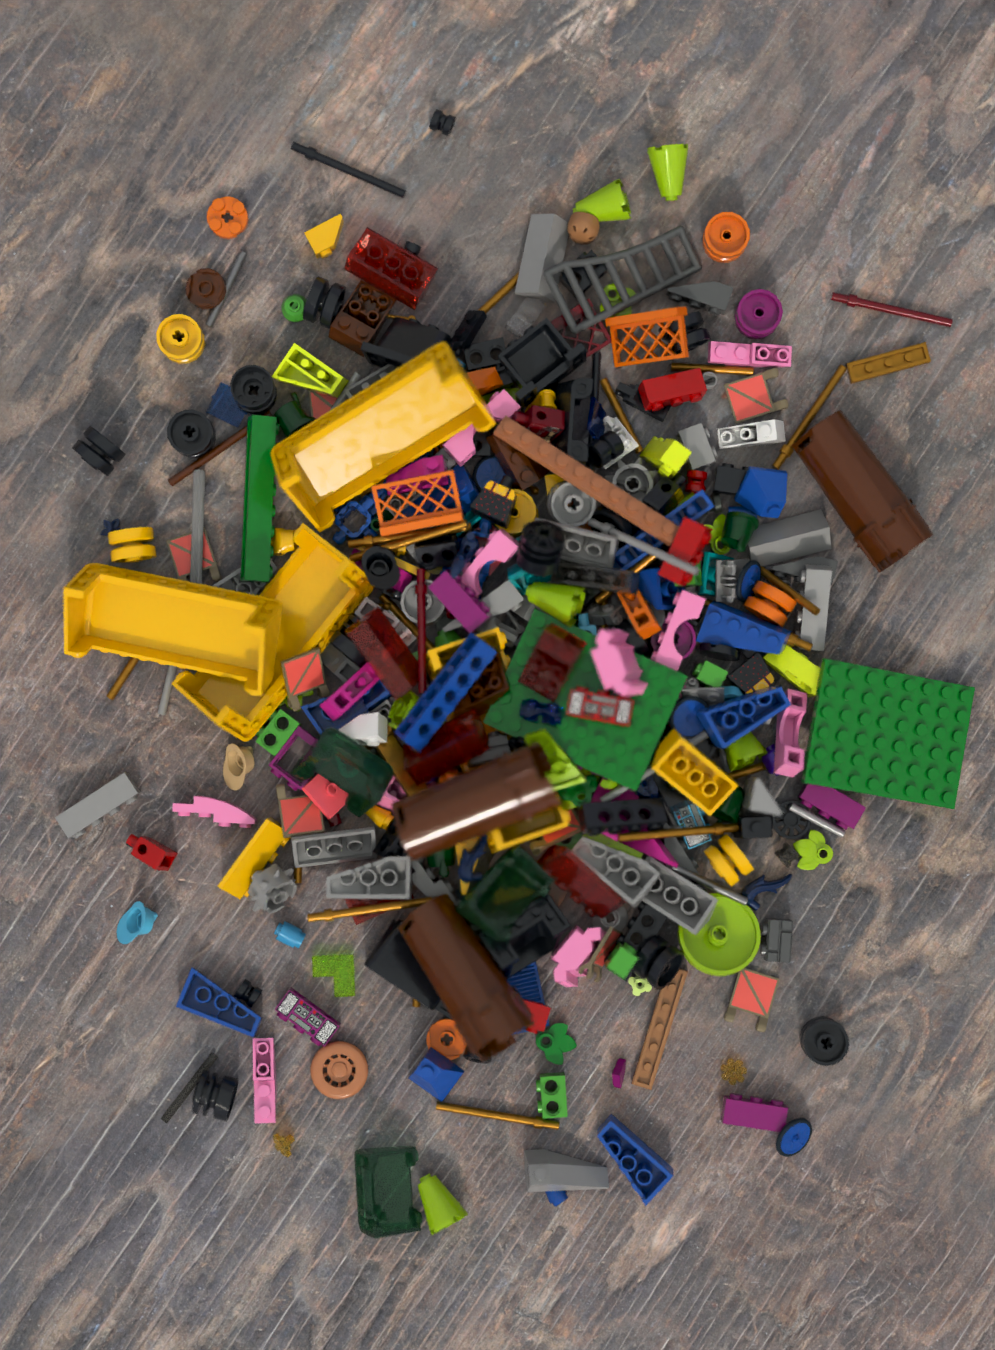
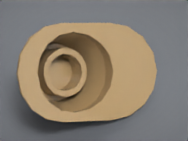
M232 743L226 748L223 776L226 785L231 790H239L243 786L245 775L254 768L255 761L251 746L238 747Z

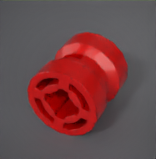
M688 470V483L685 485V491L689 493H698L702 489L705 491L704 481L707 479L708 473Z

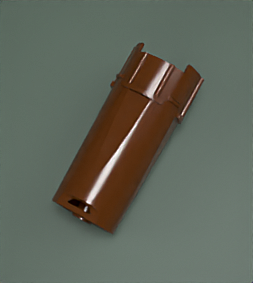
M842 410L833 413L813 426L792 445L854 538L852 540L858 544L857 547L861 548L879 573L934 535L917 511V505H913L912 499L906 497Z
M536 742L511 753L504 752L501 757L496 756L494 760L391 803L399 837L410 858L415 861L517 822H524L527 819L532 820L535 815L563 805L549 777L546 778L544 773L551 770L552 767L541 744Z
M448 894L439 895L412 911L398 929L453 1018L455 1022L454 1027L472 1054H477L481 1062L496 1056L517 1041L513 1035L535 1024L532 1020L533 1014L517 992L515 986L512 987Z

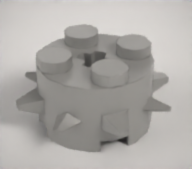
M638 458L635 463H629L628 465L618 460V470L615 475H605L604 479L644 503L643 498L653 488V478L656 476L657 471H647L642 466V458ZM634 481L637 488L631 490L627 483Z
M273 864L263 871H256L251 877L253 881L248 890V894L252 897L250 901L255 900L252 910L256 912L263 909L271 914L284 908L285 905L283 903L289 896L293 898L297 890V885L294 883L296 879H291L294 870L290 868L283 871L280 866Z

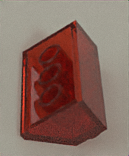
M367 227L348 254L344 270L415 310L425 296L438 268Z
M379 606L344 630L393 699L398 700L415 687L418 683V661Z
M475 707L442 724L420 752L407 743L403 744L404 769L417 786L431 781L432 778L440 774L447 773L457 765L464 764L469 759L481 755L490 749L489 737Z
M552 845L537 862L542 867L541 872L549 878L552 876L556 880L555 885L562 891L567 890L571 894L569 896L570 899L578 905L581 903L585 907L584 912L592 918L594 916L604 918L625 903L617 893L567 847Z

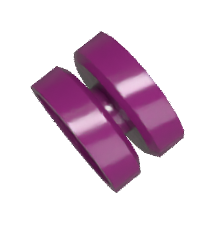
M763 289L752 290L743 296L736 307L734 315L736 327L747 338L756 340L766 338L773 333L781 321L782 305L777 296L772 292Z
M665 618L661 626L662 630L649 637V646L652 653L659 651L661 644L657 642L661 632L666 633L668 624H665L667 618ZM686 620L677 627L674 634L676 639L675 647L683 656V659L693 652L696 645L695 631L693 626Z

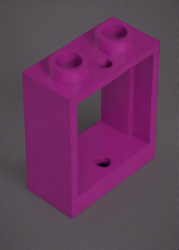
M298 726L268 766L272 768L270 772L278 778L283 776L287 779V785L293 790L297 791V789H300L302 791L301 788L313 778L333 751L322 745L321 741L303 727ZM298 737L322 754L321 758L302 782L278 765Z

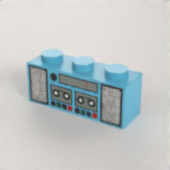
M693 802L691 805L673 812L676 823L681 828L710 826L709 823L705 824L702 816L705 815V812ZM712 834L682 836L686 847L691 849L711 841L710 835Z

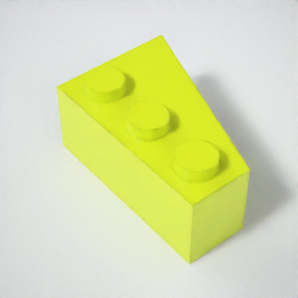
M295 343L271 376L277 381L336 398L339 397L349 380Z
M653 436L639 456L655 467L661 477L666 476L672 480L692 452L674 439L666 438L664 441L662 437L658 439L656 436Z
M786 644L784 651L780 654H764L762 658L769 667L799 691L807 693L808 698L816 696L820 667L811 663L803 653L796 652L792 649V646Z

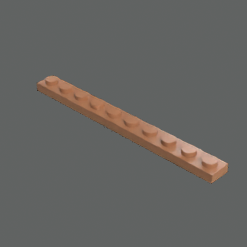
M506 415L493 433L495 436L670 547L680 526Z

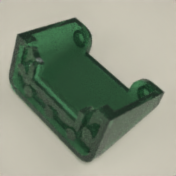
M334 727L326 728L317 737L291 771L293 775L302 780L310 779L317 772L330 782L335 783L339 788L349 793L345 804L347 809L357 817L362 816L381 801L393 777V768L389 763Z
M518 845L506 851L483 875V879L478 881L457 904L455 910L496 941H506L513 933L511 929L513 928L512 924L536 897L540 895L544 897L551 890L550 885L554 880Z
M380 1147L358 1149L355 1151L358 1224L362 1233L376 1239L421 1231L422 1214L413 1207L410 1168L415 1166L419 1159L416 1147Z

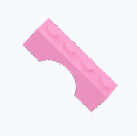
M504 389L500 393L498 391L495 392L487 404L497 423H500L505 415L512 419L515 411L521 412V406ZM473 424L455 434L449 440L444 441L445 444H443L444 450L460 467L476 454L473 438L477 430Z
M504 529L498 532L494 530L487 539L490 542L485 548L481 546L475 553L477 558L472 563L468 562L462 570L461 581L465 586L469 585L476 592L475 597L477 599L483 593L479 584V574L482 567L491 560L509 561L520 545Z
M682 590L681 593H676L673 604L676 605L673 613L669 612L665 624H668L666 633L661 632L657 642L661 646L658 652H653L651 660L678 671L683 656L677 651L674 644L675 631L682 622L699 618L706 598Z
M787 689L785 694L791 705L777 714L774 773L793 778L803 769L804 749L799 747L798 735L801 721L806 713L807 693Z

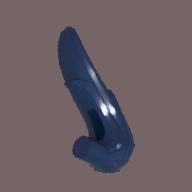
M472 532L467 533L466 537L462 538L458 554L451 565L450 574L452 579L460 574L479 549V542Z
M487 834L480 836L475 846L469 852L466 849L463 850L458 867V876L462 882L469 883L483 879L481 872L473 873V866L482 854L487 853L484 850L487 843Z
M792 874L771 881L764 880L765 875H762L742 889L741 895L748 898L747 905L756 911L760 907V904L754 900L756 895L765 891L777 893L778 888L790 881Z

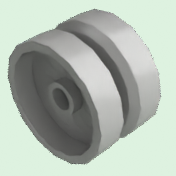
M566 480L557 483L551 488L546 502L548 513L554 521L573 527H578L589 521L595 512L596 506L594 498ZM571 500H572V501H573V505H572L571 507H569V506H568V503H570Z
M425 579V585H427L425 600L428 603L426 606V626H431L443 619L446 610L442 602L428 588L433 583V581ZM417 580L405 587L401 594L400 604L406 617L417 624V595L415 594Z

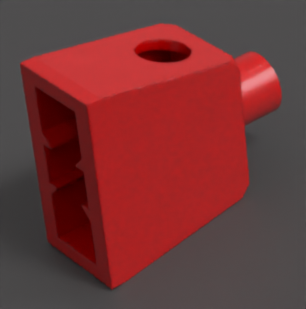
M131 834L126 841V845L133 848L131 855L155 870L168 871L178 854L150 837H137Z

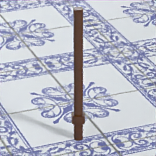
M269 410L262 414V416L273 417ZM247 425L169 478L168 482L171 486H174L193 473L194 470L199 469L247 435Z

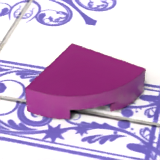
M619 1058L612 1072L614 1087L621 1088L626 1059Z

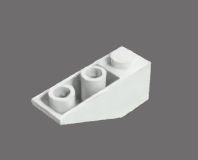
M777 419L717 429L719 449L786 442L784 421Z
M379 712L359 715L324 739L322 745L333 752L342 751L343 748L359 749L364 745L378 746L379 743L387 742L388 718Z

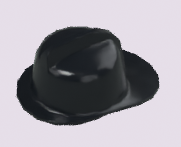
M374 546L365 551L362 557V567L369 583L378 589H389L399 582L400 571L392 552L382 546Z

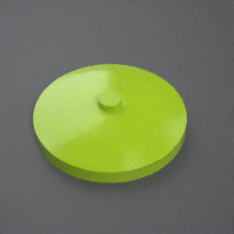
M710 893V895L718 899L711 919L697 935L678 924V943L687 961L699 971L712 976H728L744 969L756 956L761 939L760 926L755 914L747 904H740L719 893Z

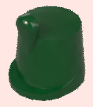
M295 392L290 394L293 401L281 406L274 414L286 438L316 420L315 417H309L302 409Z
M728 512L720 541L729 548L736 549L738 552H744L754 530L759 526V520L745 512Z
M738 786L716 809L712 816L723 822L736 824L744 799L742 787Z
M455 846L426 856L428 867L439 868L440 876L448 877L450 873L448 866L455 865Z

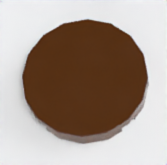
M210 268L199 269L188 278L186 295L197 308L203 310L212 309L223 301L226 294V282L216 270Z

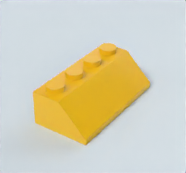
M675 729L659 744L651 768L709 816L738 787V784L726 771Z
M272 817L264 821L219 883L218 887L238 899L249 896L248 890L253 881L251 879L252 875L256 871L265 870L264 868L268 862L272 864L279 855L276 853L280 846L285 847L291 838H283L282 826Z

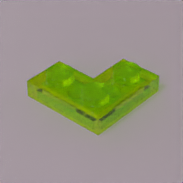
M354 954L312 956L313 977L334 976V997L356 995Z

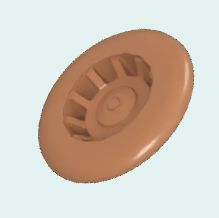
M335 1041L326 1044L325 1047H321L316 1052L311 1062L310 1073L315 1087L323 1095L333 1099H346L358 1093L364 1086L368 1077V1064L362 1051L355 1045L344 1041ZM327 1059L331 1060L329 1064L325 1063ZM326 1076H329L331 1080L328 1081ZM332 1082H338V1085L332 1084Z

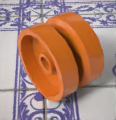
M721 212L716 214L709 220L702 236V245L705 253L711 259L720 263H729L738 259L748 244L750 229L747 222L736 213Z
M758 580L752 589L757 597H747L743 607L755 616L783 628L787 617L782 611L792 612L797 602L778 588Z

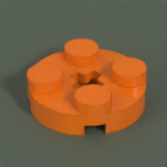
M222 197L212 202L207 212V222L210 229L218 237L233 239L247 228L248 213L244 204L238 199ZM226 213H230L233 216V220L230 219L228 223H225V219L222 218Z
M443 1018L433 1023L427 1032L428 1049L432 1047L447 1059L454 1060L464 1052L467 1045L454 1027V1020ZM445 1034L453 1037L449 1045H446L445 1041H441Z

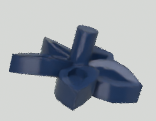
M115 519L112 522L103 520V525L106 529L102 530L100 535L107 536L109 532L121 530V528H118L120 519Z

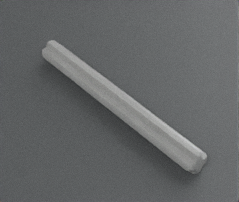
M200 469L193 471L190 582L202 584L205 471Z

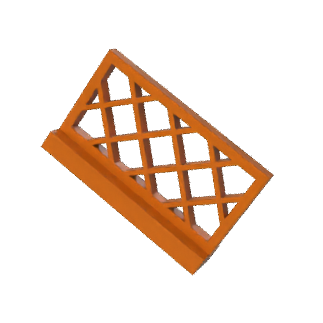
M687 307L667 308L605 319L606 326H610L614 367L689 357L684 315H688ZM678 320L679 330L674 334L669 327L673 321ZM655 324L662 328L658 337L651 332ZM638 326L645 331L640 339L633 334ZM618 329H622L627 334L622 342L618 339ZM666 332L673 338L668 346L661 341ZM648 335L655 340L650 348L643 343ZM630 337L637 343L632 351L626 346ZM676 341L681 345L682 354H676L671 350ZM658 344L665 349L661 357H658L653 352ZM640 346L647 352L643 359L636 355ZM622 349L629 354L625 362L620 361Z
M454 469L371 486L381 536L462 521L464 519ZM450 475L452 484L448 490L437 484L441 477ZM427 480L433 484L428 494L417 488L420 481ZM402 484L412 488L407 498L396 492ZM435 486L445 492L440 502L429 496ZM452 487H453V492H454V494H452L451 492H449ZM386 488L392 492L387 502L379 498L377 489ZM414 490L425 497L420 506L409 500ZM394 494L405 501L399 510L388 504ZM448 494L455 499L457 507L448 509L441 503ZM426 499L437 505L433 512L428 513L421 508ZM406 503L417 509L413 516L408 517L401 512ZM386 507L397 513L393 520L384 521L382 512ZM418 511H421L422 513H424V514L416 515V514L418 513Z

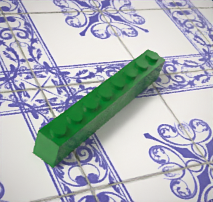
M251 415L247 418L241 582L266 583L269 582L273 574L270 558L273 557L274 548L271 546V537H274L275 532L274 525H272V517L275 516L273 496L275 497L276 484H274L276 472L270 452L277 444L275 443L276 435L279 433V423H276L277 417Z

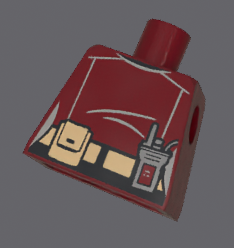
M532 405L525 413L515 411L512 420L550 443L564 430L565 411Z

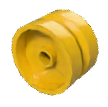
M173 314L165 318L160 323L156 332L157 344L160 350L173 362L179 364L195 361L204 350L205 336L196 321L184 314ZM180 337H184L182 338L183 341L178 342Z
M511 489L517 495L513 510L517 515L511 516L507 529L497 524L495 525L498 530L504 529L513 538H517L521 535L527 523L535 521V518H539V511L530 495L518 489Z
M152 527L127 528L107 533L110 545L122 546L110 551L112 563H134L157 557L156 546L143 544L154 539Z
M724 834L718 839V845L722 849V853L713 845H710L703 852L716 873L732 887L739 882V876L734 870L735 867L745 876L752 872L754 868L734 841L727 834Z

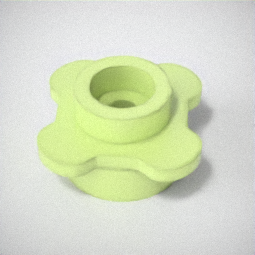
M631 976L628 979V983L633 988L632 993L635 996H639L645 991L649 992L652 989L647 979H641L639 976Z

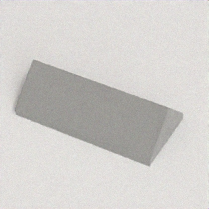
M531 214L514 294L550 303L555 302L543 272L564 260L569 236L567 232L568 222L556 214ZM561 272L553 275L557 285L559 284Z
M822 510L759 525L754 530L746 547L750 561L756 560L760 566L764 567L832 549L830 527Z
M552 522L564 531L566 537L561 559L612 571L620 541L617 537Z
M749 776L745 779L744 799L741 808L778 816L783 814L759 778Z
M374 826L291 837L295 868L377 858V854L373 852L376 847Z
M648 855L645 861L661 875L642 901L697 935L711 919L718 899Z

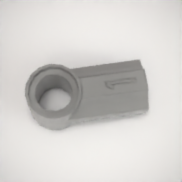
M494 616L486 620L476 630V632L482 633L499 627L500 632L503 631L507 639L505 645L510 648L513 647L519 635L516 630L501 623V620Z

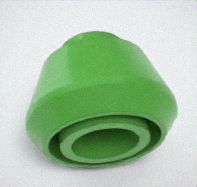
M298 294L285 298L282 303L284 317L291 322L304 320L303 311L306 298Z
M454 630L438 631V636L435 637V648L461 640L462 638Z

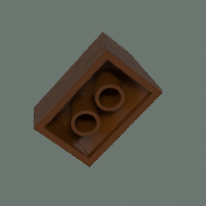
M493 433L485 437L505 475L514 480L513 489L523 491L541 480L549 472V469Z

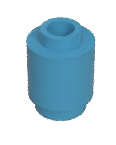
M286 921L283 924L279 923L274 932L277 935L276 940L298 949L306 933L302 932V929Z

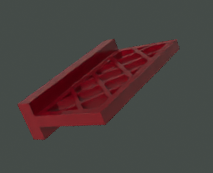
M588 298L587 301L593 311V314L596 315L597 313L593 308V304ZM580 304L570 309L574 320L580 319L579 323H581L585 314ZM563 314L550 321L557 331L562 330L561 335L563 338L574 340L573 348L577 345V341L588 344L586 358L611 343V336L602 321L597 323L600 329L596 328V324L593 327L587 328L592 330L589 341L578 339L579 333L576 334L575 338L564 335L568 325ZM594 332H602L607 340L601 344L593 343ZM591 345L596 346L595 348H593L592 350H590Z

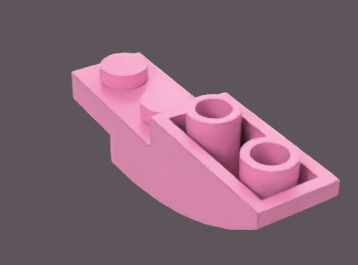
M708 342V363L740 367H791L792 346L761 343Z
M194 796V804L173 803L172 812H178V816H190V813H198V817H211V814H214L213 822H219L218 826L231 827V823H239V827L252 828V824H257V819L250 813L220 799Z
M253 1038L254 1123H276L277 1088L274 1038Z

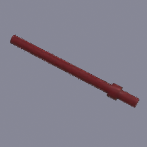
M832 292L831 300L846 303V306L850 307L859 306L951 327L953 321L950 318L857 298V295L853 294L844 295Z
M417 569L415 594L417 595L418 694H424L427 690L425 602L427 585H425V569Z

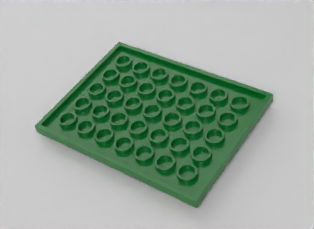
M534 609L505 673L509 690L490 706L483 723L513 737L521 736L525 738L526 734L546 729L575 765L633 791H637L688 676L634 653L639 668L643 670L639 680L648 683L643 695H633L630 697V700H634L630 727L567 716L566 712L571 689L576 690L577 686L588 688L589 692L596 694L597 690L606 691L591 653V649L598 647L596 642L597 636L573 625L568 627L554 617ZM614 689L607 691L610 693L609 696L618 697V694H620L615 692Z
M822 659L801 782L955 809L975 687Z

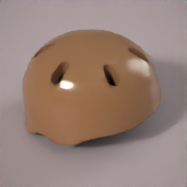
M574 212L568 221L567 232L569 237L575 243L582 245L589 244L596 239L600 230L598 218L589 213Z

